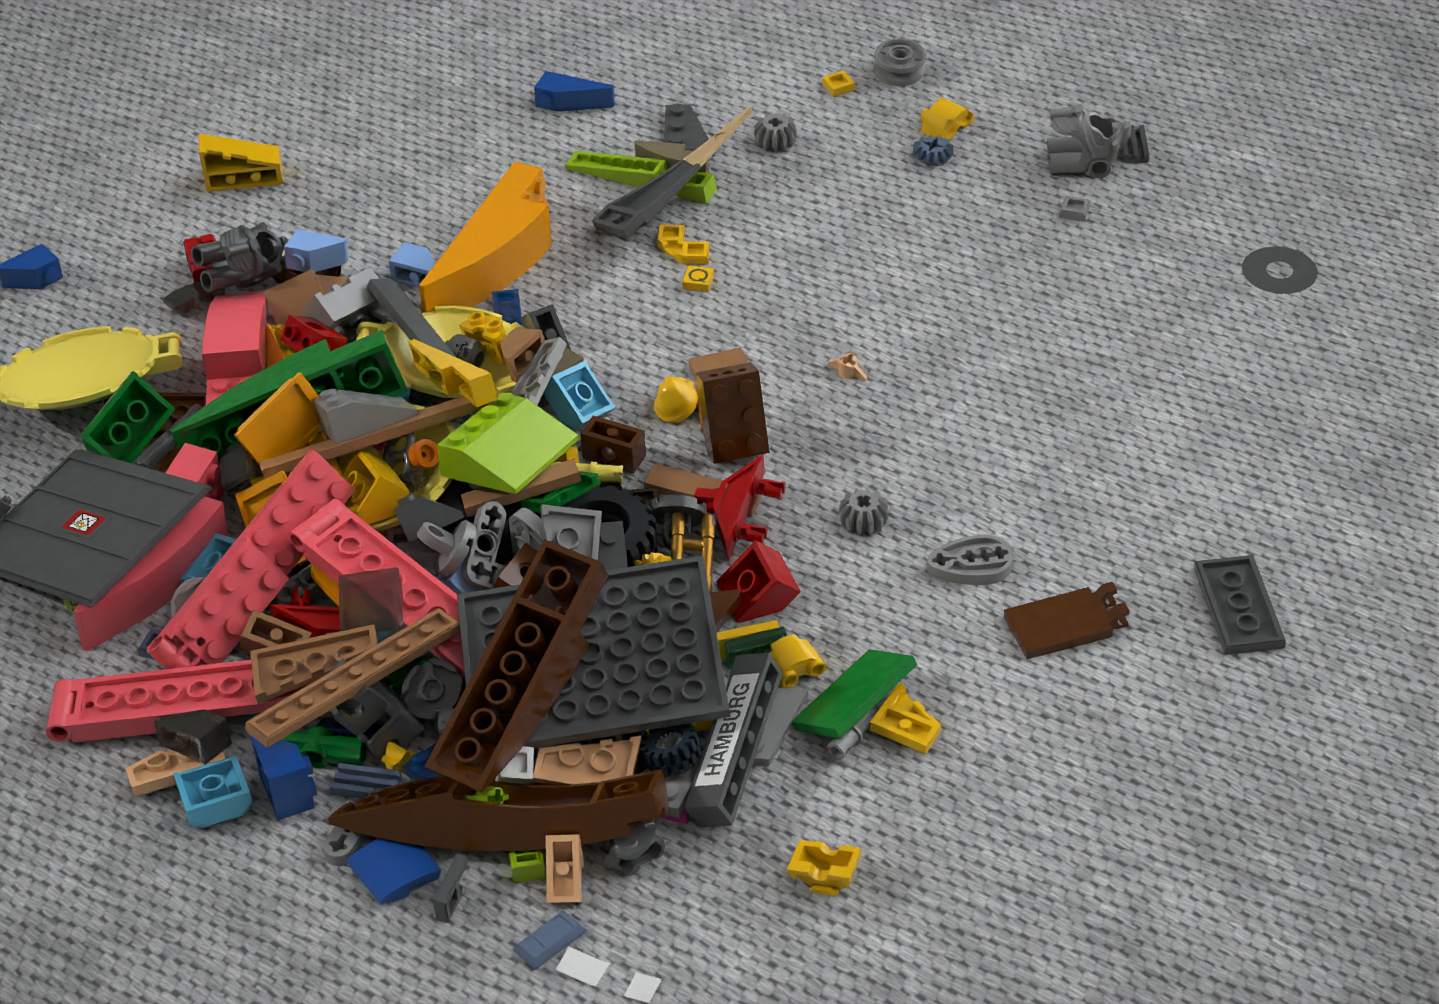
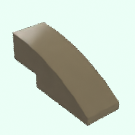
M635 140L634 143L635 157L666 160L668 169L693 152L686 150L685 144L639 140ZM709 159L697 172H710Z

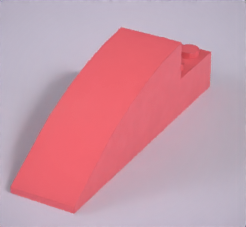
M264 291L217 294L210 303L202 346V358L207 377L206 405L231 388L266 369V326L270 320V308Z
M187 443L183 445L165 473L209 485L212 489L92 608L78 604L74 610L82 650H91L148 618L170 602L176 589L183 583L180 581V578L214 535L218 533L228 537L224 505L220 501L224 494V485L221 482V466L219 465L216 451Z

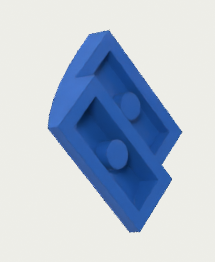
M382 838L357 850L347 857L346 861L380 905L408 897L411 887L436 881L441 873L439 866L421 845Z

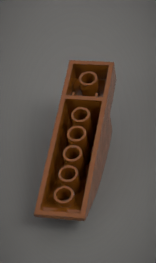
M543 540L424 766L426 769L483 793L521 750L562 692L589 646L580 630L609 576L600 561L548 540Z

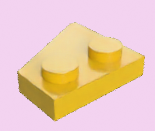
M898 683L870 721V731L926 754L941 734V725L932 715L926 713L925 707L918 700L913 701L908 696L906 687L903 684Z

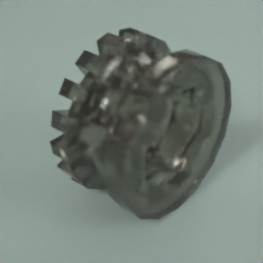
M423 466L412 467L399 477L406 484L405 486L410 492L418 491V487L422 489V486H426L430 481L427 475H423L425 472Z

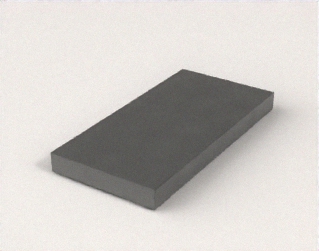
M1253 555L1194 561V570L1225 655L1285 648V637Z

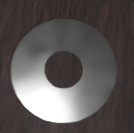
M1265 247L1255 250L1244 259L1242 264V272L1252 285L1261 290L1277 294H1292L1303 291L1316 281L1318 275L1315 263L1307 255L1286 247ZM1272 262H1285L1293 268V274L1287 278H1275L1267 273L1266 267Z

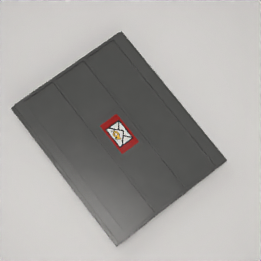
M75 449L0 520V577L92 608L212 488L209 485L86 450Z

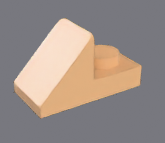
M546 835L547 903L582 902L581 868H585L580 835Z

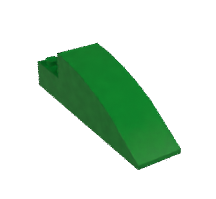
M383 330L332 351L326 339L271 365L231 388L173 428L171 434L179 450L187 443L216 451L219 465L223 469L251 457L235 437L238 428L288 379L293 378L298 372L302 373L318 395L325 390L336 389V391L345 390L397 396L407 392L408 389Z

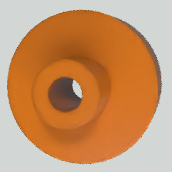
M429 439L419 440L409 448V460L419 470L429 469L439 461L437 445Z

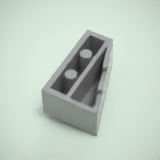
M369 267L349 277L347 282L340 286L338 284L331 286V291L325 295H322L321 292L315 294L300 316L314 317L338 333H341L343 326L348 323L350 326H354L364 318L363 314L370 311L373 314L383 307L367 287L370 279L379 278L372 268Z

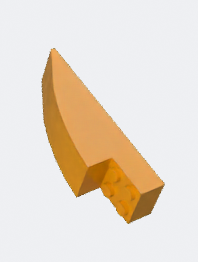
M514 161L419 284L422 313L434 311V306L473 307L480 304L523 275L552 246L549 205L548 201L545 200L546 180L543 177V168Z

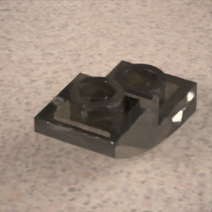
M196 282L164 297L163 303L172 308L176 313H188L189 309H199L200 300L211 302L215 296L225 295V288L207 292L203 289L201 282Z

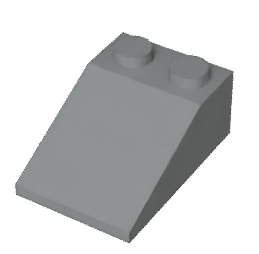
M329 389L319 394L320 397L312 399L322 431L336 444L418 415L417 409L402 397Z

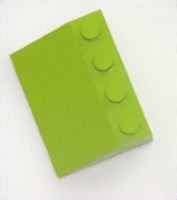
M508 392L498 395V400L488 403L437 445L440 474L442 477L517 494L579 440L578 434L527 398L514 396V394Z

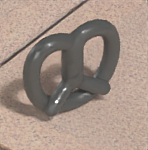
M414 432L387 441L383 454V460L392 469L397 463L405 461L404 469L398 475L403 483L409 479L413 470L408 452L410 446L416 442ZM406 437V448L396 451L395 445L401 438Z

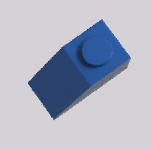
M43 244L0 264V283L3 288L42 289L63 278L59 258Z

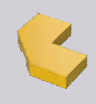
M685 225L658 226L657 248L681 264H709L710 243L708 241H684Z

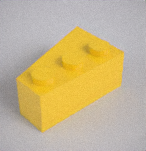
M199 133V155L207 192L283 184V166L279 146Z

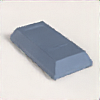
M562 910L513 948V951L536 970L584 934L586 929Z

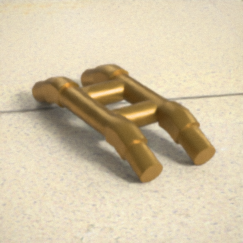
M676 511L672 514L671 560L683 559V550L701 552V556L703 555L709 593H711L714 540L713 516L710 514L702 516L701 540L684 538V514Z

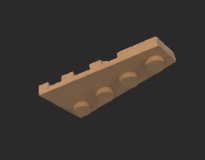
M372 624L250 651L257 704L312 683L333 671L332 668L343 658L348 662L377 645L378 639L375 625Z

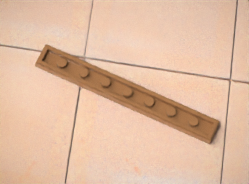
M462 396L419 410L416 416L338 444L329 439L258 463L264 479L280 471H285L287 474L294 470L309 450L315 449L327 461L478 412L487 404L476 407Z
M440 608L434 610L245 722V731L266 748L270 747L353 697L365 685L371 686L459 633L460 623Z

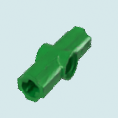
M312 727L307 733L293 732L281 739L297 744L302 757L308 755L312 768L321 769L327 763L361 766L364 765L367 749L359 738L334 736L330 730L324 727Z

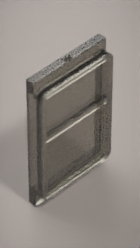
M397 567L338 576L340 631L374 624L379 644L403 629L402 584Z

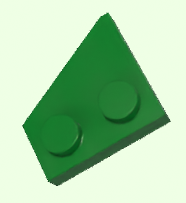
M579 471L582 481L520 501L521 506L541 514V504L562 506L601 484L598 473Z

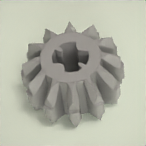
M777 113L774 115L766 114L765 117L758 118L754 128L755 141L758 147H764L765 151L773 149L774 152L777 149L785 151L786 147H793V142L796 141L797 128L793 118L787 117L786 114L777 115Z
M856 488L854 493L846 492L844 499L839 504L841 525L846 526L848 532L857 530L860 536L862 532L866 531L869 535H872L874 530L881 531L884 524L887 523L888 503L886 498L880 496L879 491L871 493L869 488L865 491H860Z

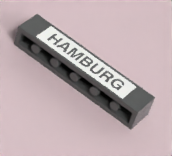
M769 652L738 655L730 671L726 686L730 717L714 719L699 767L695 772L689 796L685 802V810L698 827L733 825L783 671Z

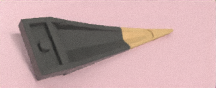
M749 106L708 141L660 175L609 203L592 220L595 228L629 238L639 228L647 225L753 112L752 108Z

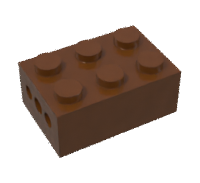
M749 362L697 372L696 380L706 452L712 462L715 464L770 453L759 370Z

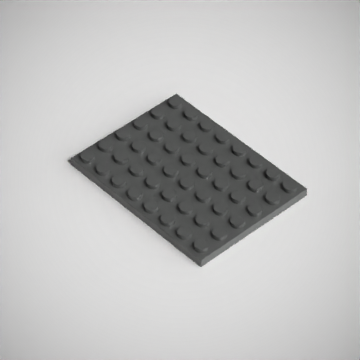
M703 555L606 571L609 576L580 630L589 646L562 692L523 747L539 748L730 717ZM520 584L457 594L466 686Z

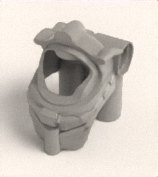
M1078 104L1075 108L1050 109L1051 125L1055 132L1073 136L1047 138L1050 174L1084 172L1086 176L1093 178L1108 176L1111 172V163L1118 155L1119 145L1124 144L1130 138L1131 123L1128 121L1121 123L1114 118V115L1102 117L1096 112L1088 111L1081 104Z

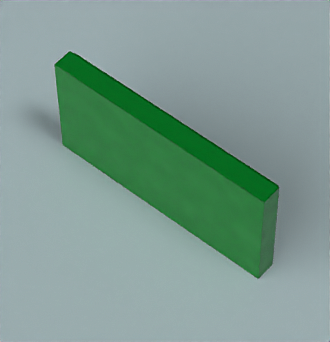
M869 649L791 721L796 731L840 739L916 667L917 663L914 656Z

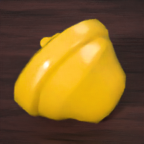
M666 377L660 384L654 400V411L657 417L663 422L671 424L680 423L687 419L695 410L698 402L694 382L682 377Z

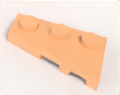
M211 722L204 726V732L193 738L187 735L179 739L177 747L167 752L157 751L125 768L134 797L150 794L156 790L176 785L173 773H180L226 759L213 723Z
M634 736L630 737V740L614 742L612 739L600 740V743L589 745L575 743L541 747L533 772V782L546 785H572L601 782L634 775L642 737Z

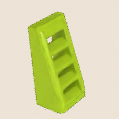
M542 849L509 851L513 883L546 878Z

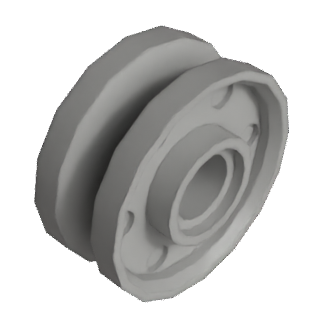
M896 38L883 41L876 47L874 73L881 82L888 85L905 86L916 83L923 78L926 52L919 43L910 39Z

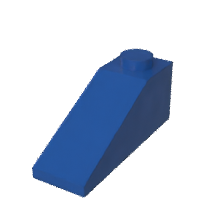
M546 71L534 86L535 106L544 109L572 111L612 108L615 105L614 85Z

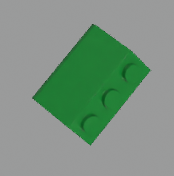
M132 371L79 437L87 451L132 464L175 408L135 371Z

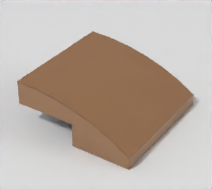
M314 269L264 291L276 326L278 324L285 325L288 315L300 316L315 294L321 292L323 295L325 293Z

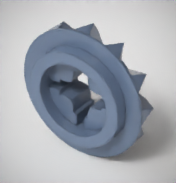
M929 135L928 138L920 137L919 141L914 142L913 155L924 163H943L953 156V144L949 142V139H942L940 135L937 137Z

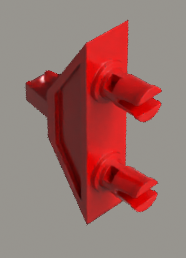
M763 455L724 479L719 488L697 487L694 497L697 498V504L706 503L707 512L714 515L715 524L728 561L736 542L739 540H746L752 543L756 540L764 544V539H767V527L745 524L754 498L757 495H764L782 500V494H785V482L763 479L765 474Z
M298 588L292 590V605L271 604L270 606L271 617L311 632L310 638L363 627L353 622L339 607L310 606L311 593L307 588H305L303 599H300ZM375 628V629H376V632L378 633V632L384 631V630L387 629V628H382V629Z

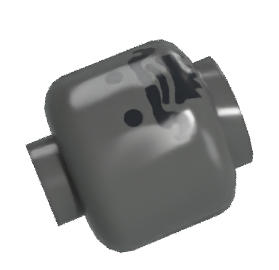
M456 334L445 342L458 359L479 368L482 366L485 359V350L479 340L463 334Z

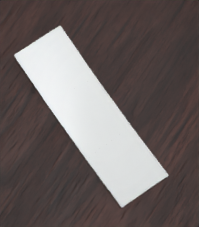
M568 947L556 970L584 983L596 986L610 963ZM636 972L624 996L649 1003L662 979Z

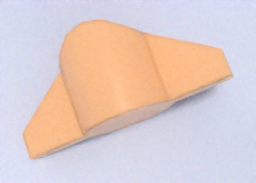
M848 353L841 358L832 359L828 362V366L837 369L839 376L842 378L850 379L856 377L862 381L867 380V375L857 366V358L853 353Z

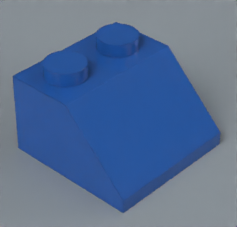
M251 736L259 776L277 820L314 809L313 796L317 795V789L312 776H308L313 774L308 755L302 757L297 744L280 740L266 748Z

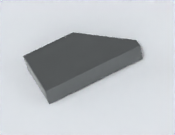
M456 854L433 899L435 917L438 921L449 922L461 899L464 885L459 884V881L468 866L469 859L466 855Z

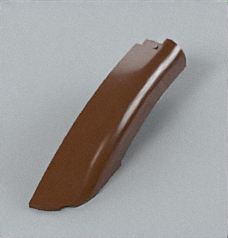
M662 769L601 782L572 785H528L492 781L489 786L502 788L503 794L509 795V800H504L503 804L463 799V795H475L477 791L441 775L366 794V797L357 800L354 804L349 802L338 808L327 819L330 825L414 845L471 851H527L546 849V835H580L581 845L630 836L635 823L647 824L656 819L667 817L668 796Z

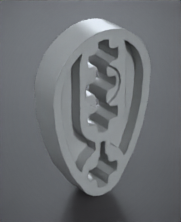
M975 535L954 540L930 553L927 559V571L932 577L947 582L967 585L998 583L1007 578L1013 568L1012 548L1003 539L992 535Z

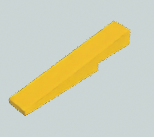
M416 339L408 341L415 367L448 396L459 392L476 407L498 400L490 372Z

